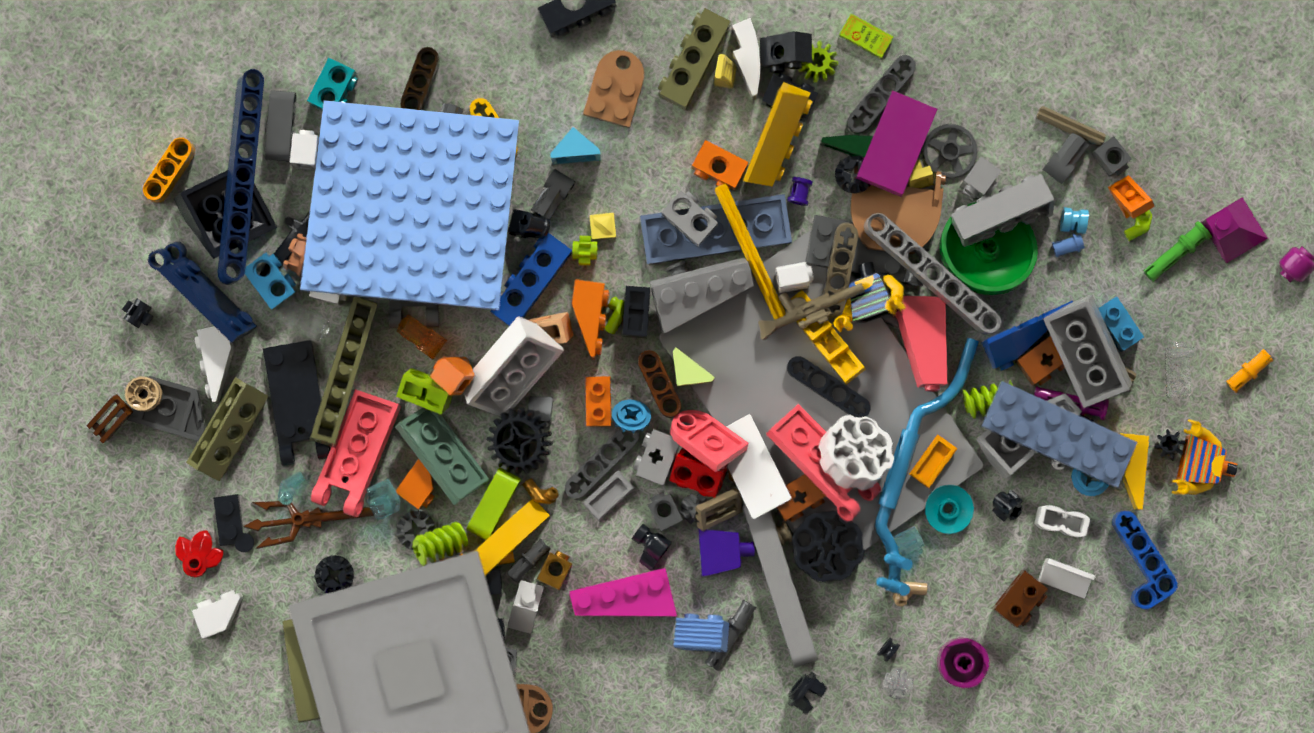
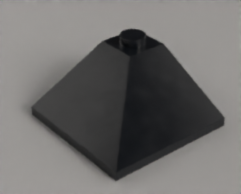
M228 170L179 193L173 198L185 222L213 259L219 257ZM236 172L237 179L245 182L244 174ZM255 183L248 242L277 228ZM234 195L235 203L243 206L242 198ZM232 219V226L240 230L241 225L239 221ZM229 243L230 251L237 248L234 243Z

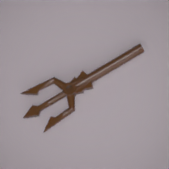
M291 501L252 502L266 511L270 507H287L291 518L262 522L256 519L243 527L260 531L263 527L292 524L289 536L273 540L268 537L256 547V549L294 542L299 529L302 527L311 529V526L321 528L322 522L385 515L384 505L363 507L360 515L353 517L345 514L343 510L321 513L319 507L310 512L306 510L300 513Z

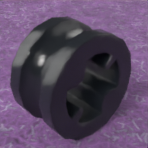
M891 637L877 652L878 656L882 655L885 662L900 647L898 643L894 644L892 642L893 639Z

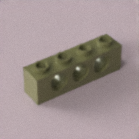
M704 8L702 14L697 12L691 24L694 26L691 35L686 33L680 47L683 50L680 56L675 55L669 65V68L672 69L669 77L664 76L658 86V90L661 91L660 98L686 110L731 21ZM700 32H708L711 39L708 42H701L698 40L697 35ZM690 53H696L700 60L695 64H691L686 60V56ZM679 74H684L688 77L689 81L685 85H678L675 82V77Z
M235 377L186 463L196 470L220 481L227 472L234 455L239 451L246 434L252 429L257 415L264 408L268 395Z

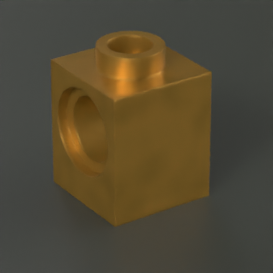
M558 550L555 554L550 552L537 580L560 590L573 564L568 561L570 556ZM559 562L563 566V571L559 576H553L549 572L551 563Z

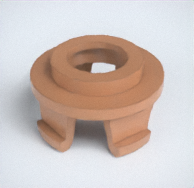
M297 234V239L293 238L288 248L293 253L289 261L285 260L283 262L284 269L292 270L300 277L303 273L307 241L303 234Z

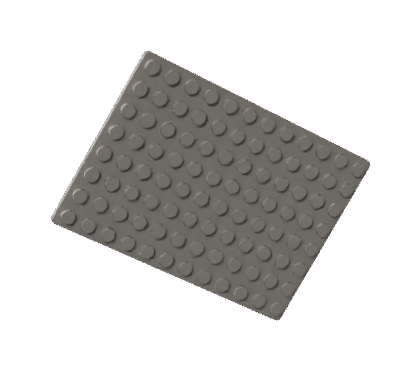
M811 230L763 262L778 297L781 294L778 292L775 278L776 267L806 261ZM806 264V266H811L814 280L807 289L802 290L813 300L823 295L828 268ZM751 271L754 286L664 334L662 332L658 338L673 361V350L677 348L715 377L712 383L690 385L713 418L724 426H728L748 414L752 416L786 486L804 475V473L766 433L798 404L826 432L841 417L848 415L792 378L787 372L789 360L795 356H801L843 384L845 382L826 361L803 330L800 329L796 321L777 329L766 340L761 339L758 321H773L775 319ZM839 275L834 276L830 281L831 286L835 289L841 288L844 285V278ZM852 275L850 276L849 284L855 281ZM801 290L791 291V292H786V293L788 294V296H789L790 299H791L794 295H796V294H797L798 292H800ZM828 291L829 295H830V294H832V295L835 294V293H833V292H831V291ZM835 304L828 308L830 312H833L835 308H839V305ZM828 317V321L832 324L835 331L866 369L846 386L869 401L871 410L867 417L875 420L877 425L889 434L893 443L891 451L894 456L902 429L906 430L913 410L917 406L937 398L934 392L925 391L924 387H917L908 355L882 318L867 323H858L852 320V330L847 331L843 327L842 332H839L834 326L836 318ZM801 361L797 364L793 362L791 364L794 367L792 372L795 374L799 371L804 373L805 376L802 379L807 382L808 376L814 369L809 367V371H806L802 368L803 363ZM815 374L811 379L812 385L816 388L823 387L825 385L824 376ZM840 387L835 388L832 391V397L835 401L841 402L845 399L846 392ZM850 394L849 400L843 406L848 409V405H852L855 407L854 413L857 415L860 412L865 413L864 403L856 404L852 401L855 396ZM944 407L924 416L917 433L920 437L896 509H892L887 523L890 532L925 509L927 498L936 488L943 485L958 486L983 468V462ZM938 434L955 446L957 450L930 488H927L909 475V473ZM888 471L886 472V474H885L882 478H880V479L877 481V482L880 484V486H881V492H882V489H883V486H884V483H885V480H886ZM853 488L847 495L859 504L860 513L851 521L860 528L863 534V549L866 550L880 540L876 533L875 521L880 508L878 501L881 492L872 501H867L860 496L858 488ZM796 491V497L793 498L794 502L803 504V498L806 494ZM825 496L823 498L825 503L815 509L809 506L802 510L804 513L802 517L793 522L790 519L785 522L792 533H794L807 516L815 512L837 511V506ZM837 516L833 519H825L826 522L832 525L831 529L833 530L837 526L844 527V524L838 521ZM819 523L820 527L823 529L821 539H824L826 528L822 525V523ZM847 530L838 532L835 543H839L840 536L847 533ZM802 532L798 535L797 540L802 547L810 544L811 537L808 533ZM830 534L826 543L821 544V547L825 548L823 559H825L829 550H834V546L831 545L832 534ZM853 546L845 550V557L848 560L858 555L857 549ZM817 549L816 556L811 559L812 561H817L820 550ZM832 554L829 564L835 571L836 567L833 564L835 554ZM823 563L820 566H816L821 574L831 573L824 568Z

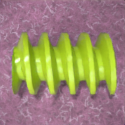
M994 383L990 384L989 391L985 385L981 386L980 393L976 388H971L970 395L966 390H962L966 413H970L973 419H976L977 411H980L981 415L985 417L986 410L989 409L998 389Z
M452 522L450 526L444 525L441 529H434L433 532L429 531L424 535H417L412 545L418 561L422 566H426L427 558L431 563L436 562V555L440 560L444 559L445 553L448 556H453V548L457 553H461L462 545L464 547L468 546V539L461 524Z

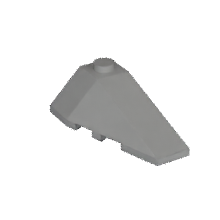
M1066 393L1047 401L1076 415L1082 412ZM986 430L977 438L987 460L1004 479L1011 476L1036 453V451L989 430Z

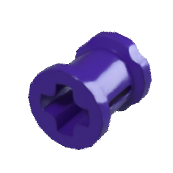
M793 177L791 195L787 197V202L808 206L807 197L813 181L801 177Z

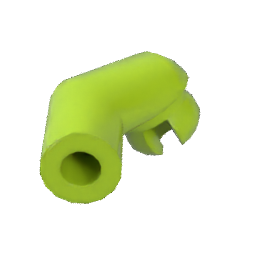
M1150 210L1136 217L1135 225L1124 230L1128 241L1150 230L1152 222Z
M612 297L608 304V308L614 310L605 326V330L610 334L616 333L624 319L625 302L617 297Z

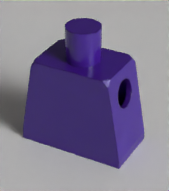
M698 529L702 576L740 568V557L755 556L754 542L739 543V533L716 530L702 531Z

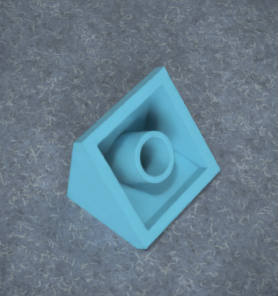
M574 127L571 128L550 153L552 164L601 160L600 149Z

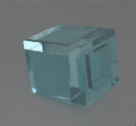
M389 478L366 489V502L377 521L399 511L400 498Z

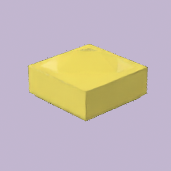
M614 213L590 215L592 240L616 238Z

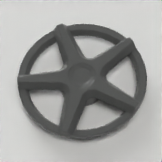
M956 124L940 125L933 129L926 137L923 144V158L926 165L930 166L935 174L936 171H939L937 170L939 166L949 161L956 173L948 174L942 172L941 175H946V178H957L966 174L973 167L977 158V144L973 135L964 127ZM951 128L946 142L932 137L942 129ZM958 130L964 132L969 137L972 145H958ZM928 144L940 151V154L932 163L927 154ZM973 152L970 164L963 170L959 155Z

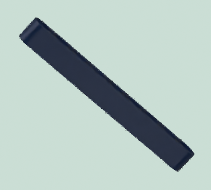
M256 69L247 70L238 79L236 86L217 271L218 279L225 285L236 283L245 274L264 89V77ZM246 78H251L255 82V87H250L246 82ZM244 101L251 103L252 111L244 107ZM241 125H247L250 129V134H245L241 129ZM239 148L247 151L248 158H243L239 154ZM236 172L244 174L245 182L237 179ZM234 195L242 198L243 206L235 203ZM232 219L239 221L241 225L240 230L232 226ZM229 243H234L238 247V254L230 251ZM227 267H231L235 270V278H232L227 274Z

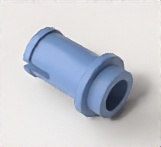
M1072 234L1070 238L1052 242L1056 258L1074 251L1079 253L1081 249L1085 248L1081 235Z

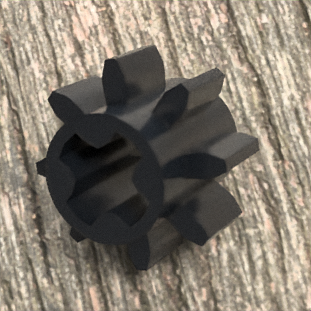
M136 298L134 303L128 300L122 308L126 312L123 319L137 328L141 324L148 326L154 317L149 314L152 307Z
M1167 429L1165 436L1157 435L1160 444L1155 445V449H1162L1161 458L1169 455L1171 460L1174 461V455L1177 453L1183 455L1180 446H1184L1186 442L1183 440L1178 441L1180 432L1172 435ZM1167 440H1172L1175 444L1177 443L1171 451L1164 447L1168 443Z
M1012 490L1008 494L1000 492L993 499V506L995 508L992 511L1003 522L1007 518L1015 520L1022 513L1023 507L1021 503L1023 500Z

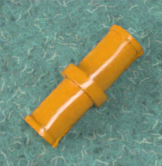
M1263 349L1250 362L1242 364V368L1227 380L1226 383L1237 393L1251 379L1255 380L1258 377L1257 374L1274 360Z

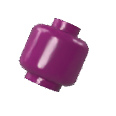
M1303 246L1300 248L1292 247L1279 261V265L1283 269L1280 274L1289 282L1293 280L1297 282L1305 281L1314 271V256Z

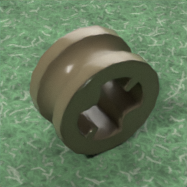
M782 522L781 526L775 525L781 545L784 546L786 541L791 543L792 536L786 522Z

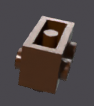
M1021 570L991 609L1014 627L1018 628L1019 625L1025 626L1032 617L1030 611L1035 605L1039 607L1047 598L1045 592L1048 588L1025 570ZM1029 586L1032 588V593L1030 595L1027 594V588ZM1013 606H1016L1017 612L1015 614H1012L1011 612Z

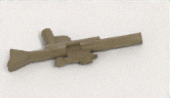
M862 283L831 296L829 293L808 302L801 297L791 300L786 292L782 293L778 298L787 310L785 311L786 315L773 321L759 320L761 339L766 340L777 329L805 317L807 318L806 321L803 320L798 323L800 329L807 328L808 325L817 321L819 324L828 321V317L832 314L830 311L825 312V309L865 292Z

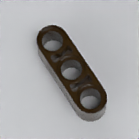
M424 47L419 50L401 97V108L406 109L407 101L414 99L419 103L415 110H423L440 63L439 55L432 47ZM432 54L435 57L434 63L431 65L423 64V56ZM417 77H424L427 83L424 87L417 88L414 86V80Z

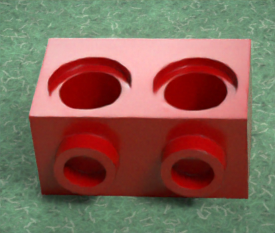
M682 448L676 455L669 481L676 483L681 488H690L698 491L699 494L705 497L715 498L722 488L729 463L715 472ZM683 467H687L691 473L686 472ZM706 475L712 477L714 481L708 480Z

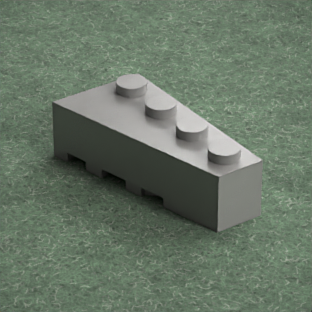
M1042 174L1036 177L1031 175L1024 178L1016 186H1005L998 194L979 198L976 201L977 203L971 206L963 205L958 207L951 214V219L963 246L966 247L993 237L997 230L1004 233L1011 231L1019 222H1025L1028 225L1035 222V218L1043 214L1045 218L1053 216L1054 198Z
M744 257L649 282L659 326L664 334L754 286L749 262Z

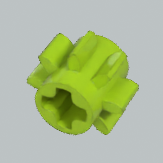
M579 235V241H573L572 259H579V265H591V260H597L598 242L591 241V236Z

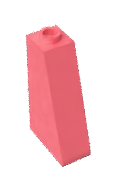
M903 296L905 309L896 312L895 316L917 387H924L927 392L940 391V388L947 385L946 303L935 296Z

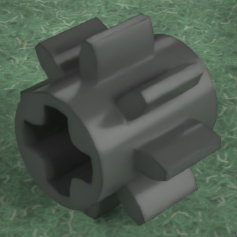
M691 493L682 500V509L679 512L690 524L694 520L699 522L696 519L698 512L695 511V506L706 502L707 498L701 494L695 496Z

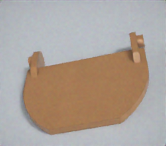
M855 166L854 174H858V166ZM936 171L934 190L906 187L902 197L873 185L861 193H852L851 218L862 243L868 249L885 251L864 231L866 219L873 214L881 213L923 248L932 238L940 220L943 188H940V185H945L946 175H941L942 172ZM874 219L871 221V228L879 232L882 230V224L879 220ZM897 236L890 237V245L894 248H899L901 244L900 239Z

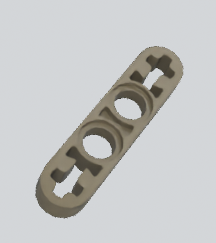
M842 223L836 228L823 295L827 294L828 291L836 294L848 289L858 240V231L851 223ZM846 228H850V232L853 233V237H848L847 245H852L851 249L837 247L838 243L843 245L844 237L840 233L845 231ZM844 251L848 253L849 260L846 264L839 265L836 263L835 256L838 252ZM836 275L844 278V285L839 289L833 288L830 284L831 279ZM846 300L837 303L839 308H835L829 317L836 318L840 316L844 310Z

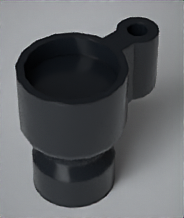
M644 524L638 528L632 537V540L637 544L644 545L639 562L650 571L653 570L672 544V541L661 533H651L650 528Z

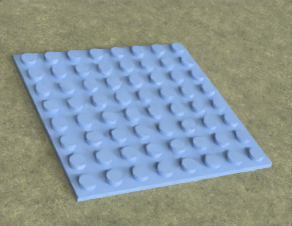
M324 101L301 290L499 310L519 120Z

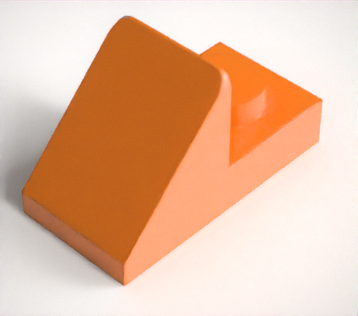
M1129 175L1108 187L1126 219L1130 216L1134 219L1155 207L1152 199Z

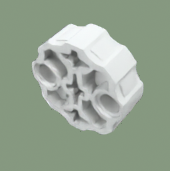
M847 415L841 417L821 438L818 446L821 451L820 464L823 471L829 474L837 485L845 489L858 488L866 490L873 487L891 468L894 461L891 451L893 443L889 434L883 431L875 420L866 416L858 418Z

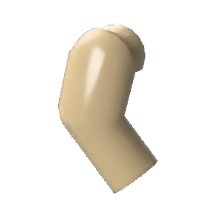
M904 582L910 587L909 594L902 596L894 593L893 600L896 605L905 606L907 600L913 594H927V583Z

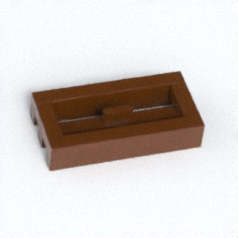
M116 394L108 400L86 426L89 429L93 428L95 430L93 434L95 436L99 435L101 437L100 442L103 444L114 435L133 411ZM116 403L117 406H116V407L113 409V411L106 417V419L99 425L98 422L105 416V414H106V413L112 408V406ZM122 409L124 413L111 426V428L107 432H105V427Z

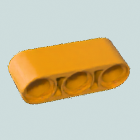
M176 138L171 142L144 183L143 193L149 200L161 203L169 196L195 155V148L191 142L185 138ZM186 144L188 152L183 156H179L177 154L178 147ZM167 165H174L175 171L171 176L164 175V169ZM155 185H160L161 193L156 197H152L150 194L151 188Z

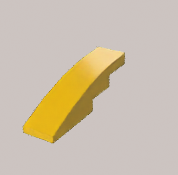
M803 290L791 298L792 300L801 297L806 302L811 300ZM805 317V318H802V319L796 321V323L798 324L800 321H803V320L806 321L807 318H806V317ZM817 321L802 329L846 385L866 370L829 321L821 324Z
M531 499L475 550L479 553L485 576L550 516L539 503Z

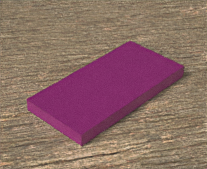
M892 90L856 179L902 197L938 109Z

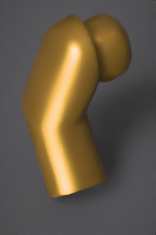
M533 478L528 479L522 484L533 501L537 503L552 504L556 502L559 496L556 488L540 489Z

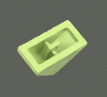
M675 348L673 350L677 387L712 383L715 379L714 376L679 349Z

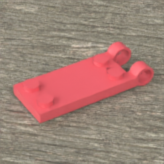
M355 389L342 420L335 445L331 447L318 481L312 490V502L325 506L331 496V487L334 486L350 492L344 503L343 512L353 517L360 515L364 505L363 499L401 409L399 404ZM348 477V481L343 483L344 478Z
M798 404L775 424L766 435L837 506L839 516L846 521H851L860 513L859 504L847 495L853 488L845 489L837 485L835 480L823 471L820 464L821 451L818 446L826 431ZM876 482L873 487L866 490L858 489V492L863 499L872 501L881 492V486Z

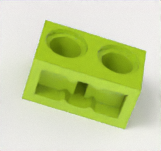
M410 368L403 374L396 397L442 414L449 408L453 395L448 394L429 374Z

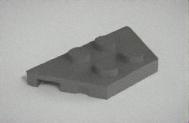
M149 376L148 378L155 380L161 386L162 400L154 410L146 412L138 411L126 402L133 411L127 419L128 421L199 441L205 430L199 390ZM143 389L141 394L138 395L145 399L148 396V392ZM121 409L115 417L119 418L124 411Z

